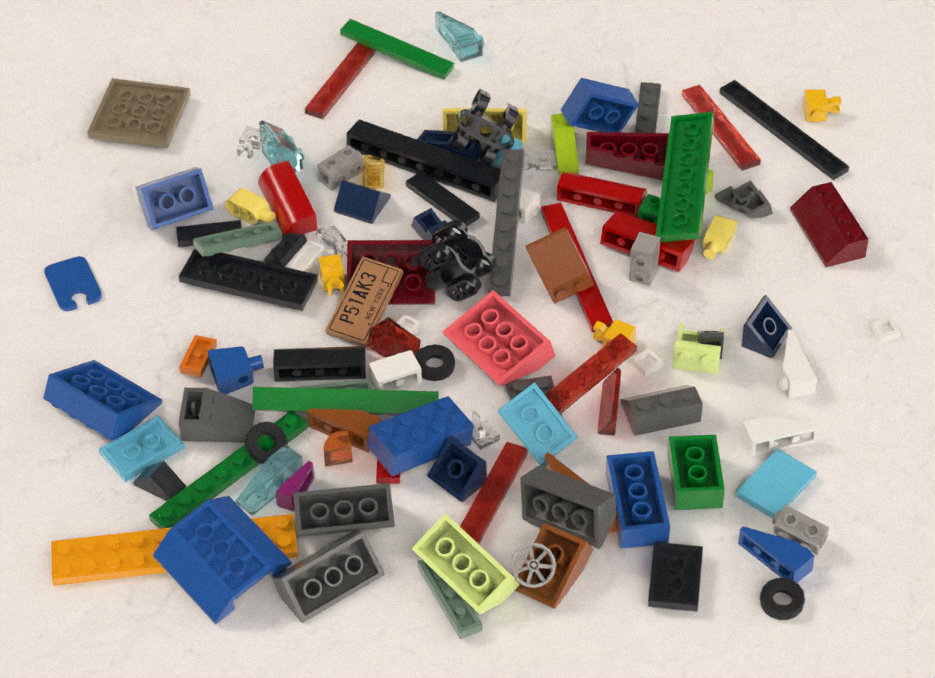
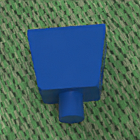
M243 346L207 351L209 366L217 390L223 394H229L252 385L254 382L252 371L264 368L262 356L258 355L248 358Z

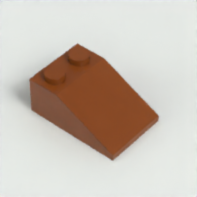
M566 227L525 246L554 304L594 285L587 266Z
M544 523L534 543L542 544L550 549L555 557V573L551 580L541 587L529 588L520 584L514 591L556 609L583 572L594 549L587 541ZM532 547L534 559H537L544 550ZM548 554L539 561L540 564L552 565ZM547 568L538 569L544 579L549 576L551 569ZM529 570L518 574L519 578L524 582L527 580ZM533 572L530 584L541 583L542 581L538 575Z

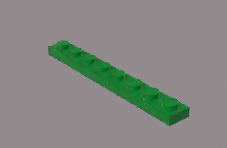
M288 412L275 422L285 432L288 443L308 429L307 422L294 412ZM261 435L258 438V445L262 450H273L275 443L272 437ZM243 445L149 514L150 521L159 529L175 526L207 500L215 498L261 463L253 460L247 453L245 445Z

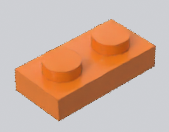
M195 335L179 366L180 373L201 378L209 363L207 351L216 349V339Z

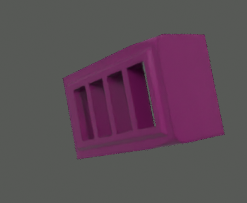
M307 461L275 492L278 507L294 512L293 493L306 492L315 478L313 462Z

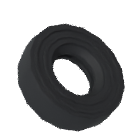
M427 345L421 348L415 356L421 367L422 378L425 380L441 381L453 373L455 367L454 355L449 348L443 345ZM437 358L441 359L443 364L439 367H429L426 362L429 359Z
M268 421L260 422L254 425L246 435V451L258 463H275L282 458L287 450L288 441L286 434L275 423ZM261 435L272 437L275 443L273 450H262L258 445V438Z
M775 578L768 581L762 587L760 593L761 608L770 617L778 620H790L802 612L805 603L804 591L795 581L787 578ZM776 593H786L790 595L792 602L788 605H780L774 602L773 596Z

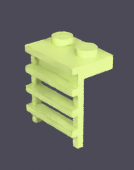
M680 323L678 337L675 340L673 369L718 374L721 346L695 342L698 341L697 332L684 330V323Z

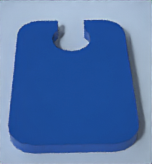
M73 257L50 264L45 268L46 279L61 310L71 311L77 309V304L72 300V297L78 293L86 295L88 305L101 300V290L84 257Z

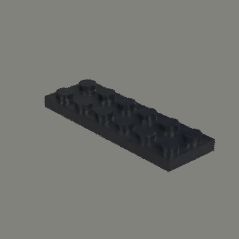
M194 248L179 274V282L303 311L318 282V274L223 252L212 256H202Z

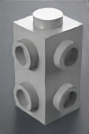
M349 145L339 150L334 155L317 164L318 181L331 191L341 186L342 180L348 181L363 172V155Z
M785 505L782 512L780 510L777 511L772 521L776 536L796 541L816 555H818L829 536L828 526Z

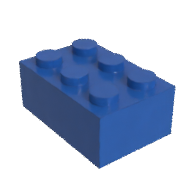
M580 78L560 110L570 126L596 132H621L639 106V103L627 88Z
M198 167L135 187L147 226L151 229H156L214 209L202 169Z

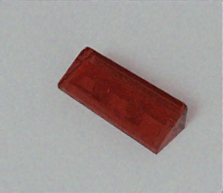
M616 368L602 384L597 431L600 435L614 436L616 433L621 383L620 368Z

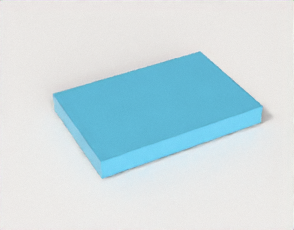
M535 382L498 410L500 416L541 467L545 464L546 453L549 452L555 457L578 439L574 431Z
M156 416L99 448V452L124 482H127L141 474L147 466L162 462L184 449V443L159 416Z
M777 448L736 491V497L769 517L774 518L778 510L782 512L785 505L789 506L816 477L817 471Z

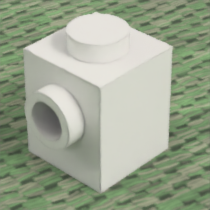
M522 186L518 222L525 225L534 216L539 214L541 205L540 195Z

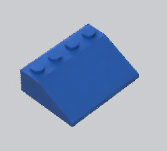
M96 360L49 374L43 397L53 407L63 410L70 417L78 419L86 424L88 428L96 430L103 437L110 440L119 438L133 430L162 404V399Z

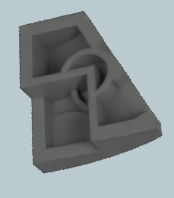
M751 180L736 189L729 186L714 195L717 201L754 218H762L773 214L771 204Z

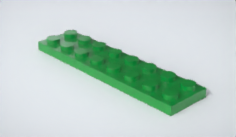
M713 111L671 116L656 236L661 237L660 242L701 238L714 124Z

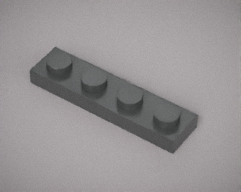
M641 82L635 133H656L661 84Z

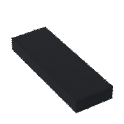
M241 220L176 227L178 247L193 246L194 238L242 228Z

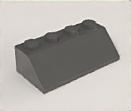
M539 465L520 477L522 519L541 527L546 523L587 541L590 546L597 549L603 546L616 517V494Z
M390 483L293 493L297 537L395 527Z
M352 531L271 578L281 599L299 621L303 623L385 574L364 531Z

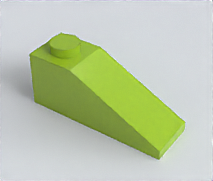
M562 113L551 114L550 134L558 175H562L564 171L579 174L574 126L569 125Z

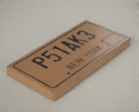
M362 256L325 330L326 334L367 348L403 275V270Z

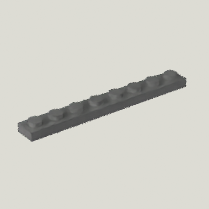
M503 149L492 247V255L496 258L497 262L490 272L488 294L494 290L499 296H511L525 157L524 149Z

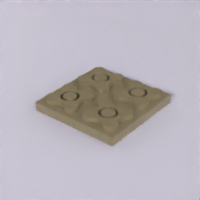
M112 78L87 131L88 138L168 148L191 95L190 88Z

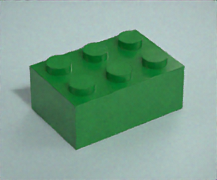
M716 434L669 436L667 456L675 510L723 508L725 488Z

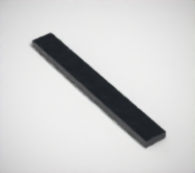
M736 80L720 88L719 94L833 181L849 172V166Z

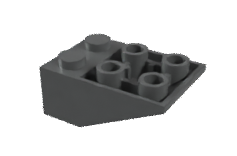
M184 387L179 417L181 441L245 443L247 433L254 426L255 411H252L251 403L209 388Z

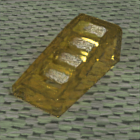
M364 156L363 186L373 189L384 188V158H381L379 161L376 156Z

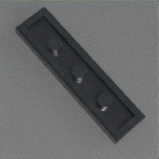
M422 171L406 180L407 188L450 219L459 220L468 227L480 218V213Z

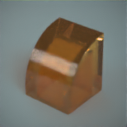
M348 429L333 433L325 441L323 447L325 467L353 462Z

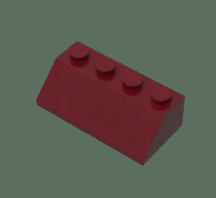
M832 182L812 186L790 207L791 213L825 268L866 257L868 237Z

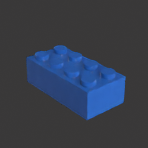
M446 396L369 426L367 447L390 475L395 476L437 459L450 436H453L466 447L471 445L474 425L453 400Z
M654 451L607 455L606 478L609 492L616 494V529L620 549L653 546L654 542L669 543L670 523Z

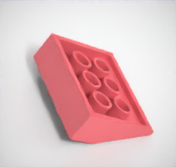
M494 290L442 331L443 335L498 386L505 385L538 371L555 357L551 341Z

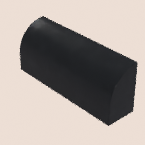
M366 347L274 349L273 370L275 382L366 379Z

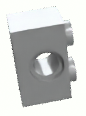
M639 232L631 248L630 281L648 286L651 285L659 267L661 237Z

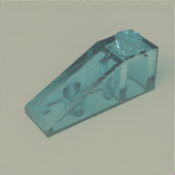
M435 12L436 29L460 62L483 55L484 40L474 28L442 12Z
M285 444L266 460L236 499V504L252 516L276 498L275 492L303 466L302 456Z

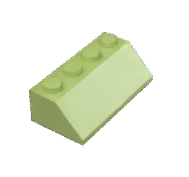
M446 513L411 548L479 614L503 603L520 585L507 570Z

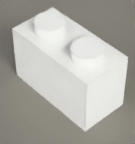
M411 350L369 363V378L375 390H404L422 384L421 367Z

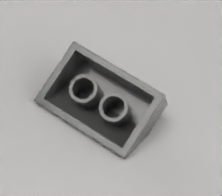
M684 385L620 400L634 436L701 422L703 403L695 386Z

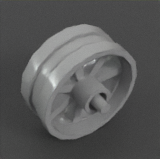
M529 543L517 549L512 556L510 566L512 575L518 583L525 587L536 588L545 585L551 580L555 573L556 563L550 549L542 544ZM532 547L544 550L537 559H534ZM529 548L530 560L518 554L522 550ZM548 554L552 565L540 564L539 561ZM516 558L527 565L515 570ZM539 568L551 569L546 579L538 570ZM529 570L527 580L524 582L517 574ZM533 572L538 575L542 581L541 583L530 584Z

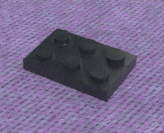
M654 542L648 607L698 612L703 546Z

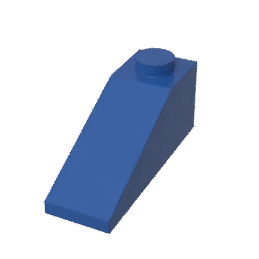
M744 526L740 528L738 544L779 577L798 583L812 571L815 556L808 548L803 547L798 542Z

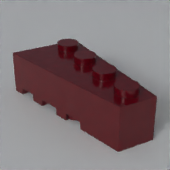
M587 132L586 164L663 180L669 133Z

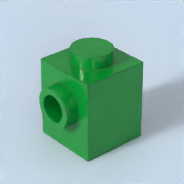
M648 194L638 211V218L657 224L660 197Z

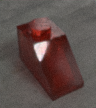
M387 317L370 328L367 346L383 357H390L409 350L416 356V353L420 350L421 340Z

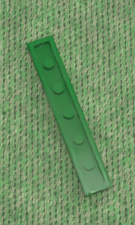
M351 18L340 29V35L441 79L445 80L454 69L455 63Z

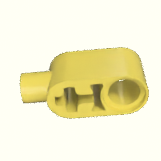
M240 188L225 201V207L232 215L254 225L259 220L265 223L274 222L276 214L270 211L267 201L244 188Z
M719 215L714 216L703 240V248H705L703 255L707 259H714L718 252H726L737 228L736 220Z

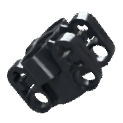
M479 89L472 101V108L463 109L458 113L457 122L459 127L452 139V147L463 151L469 139L474 137L486 143L485 149L480 155V161L492 165L499 149H511L513 147L514 137L509 129L513 127L519 111L517 107L508 103L502 117L499 116L500 123L483 115L491 97L490 93ZM464 116H466L464 120L465 124L461 122V119ZM484 125L491 127V131L487 134L480 132V128ZM503 135L510 137L507 143L499 142Z
M452 220L438 227L431 238L434 244L424 248L417 257L418 264L422 268L429 270L426 275L427 286L433 291L447 287L446 294L454 301H462L476 295L482 286L479 277L490 273L497 262L491 253L485 251L480 240L467 233V226L459 220ZM452 228L457 229L461 234L456 233ZM481 260L487 261L489 265L484 264ZM467 281L475 285V287L468 284Z

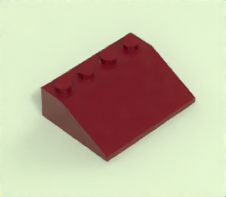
M347 240V286L363 256L403 270V275L388 305H435L436 291L431 290L426 284V275L429 270L422 268L417 262V257L421 251L434 243L432 240Z

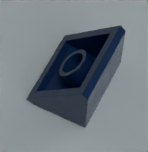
M342 180L334 212L373 224L390 199L391 194Z
M767 295L762 297L744 323L741 347L768 358H773L787 338L788 330L793 328Z
M450 436L427 477L459 501L464 502L487 483V461L453 436Z

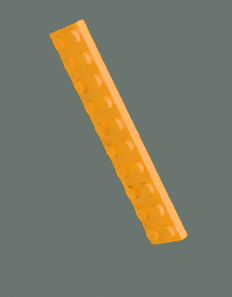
M294 514L251 518L288 559L298 558ZM171 528L51 541L53 586L167 573L153 557V553Z

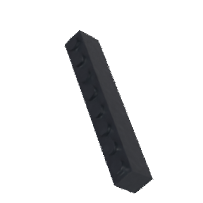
M360 119L347 132V146H351L362 155L415 174L422 171L435 181L493 202L498 198L501 171L499 168Z

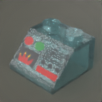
M263 120L260 121L262 153L269 163L273 165L289 160L294 172L303 169L302 160H304V154L301 148L296 147L292 136H288L284 129Z

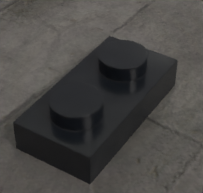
M287 233L271 249L264 261L284 267L307 242L305 235Z

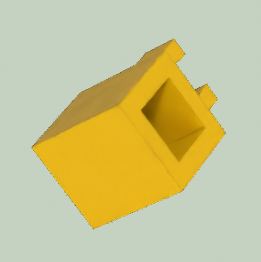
M825 89L804 90L803 110L806 122L826 121L828 111L840 113V96L827 99Z
M340 254L318 257L323 291H327L328 296L333 295L332 290L340 289V293H344V268Z
M617 319L610 328L599 321L593 326V330L596 331L593 339L603 341L602 352L623 360L635 343L636 327Z

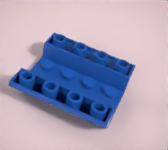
M230 496L207 500L173 526L153 553L156 561L215 625L235 610L233 601L267 574L273 577L292 564L288 557Z

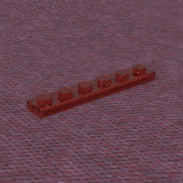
M622 333L618 334L545 394V396L561 415L637 352V345Z

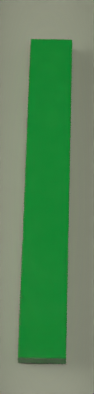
M253 387L252 411L307 412L309 409L362 410L369 414L400 415L438 400L439 391Z

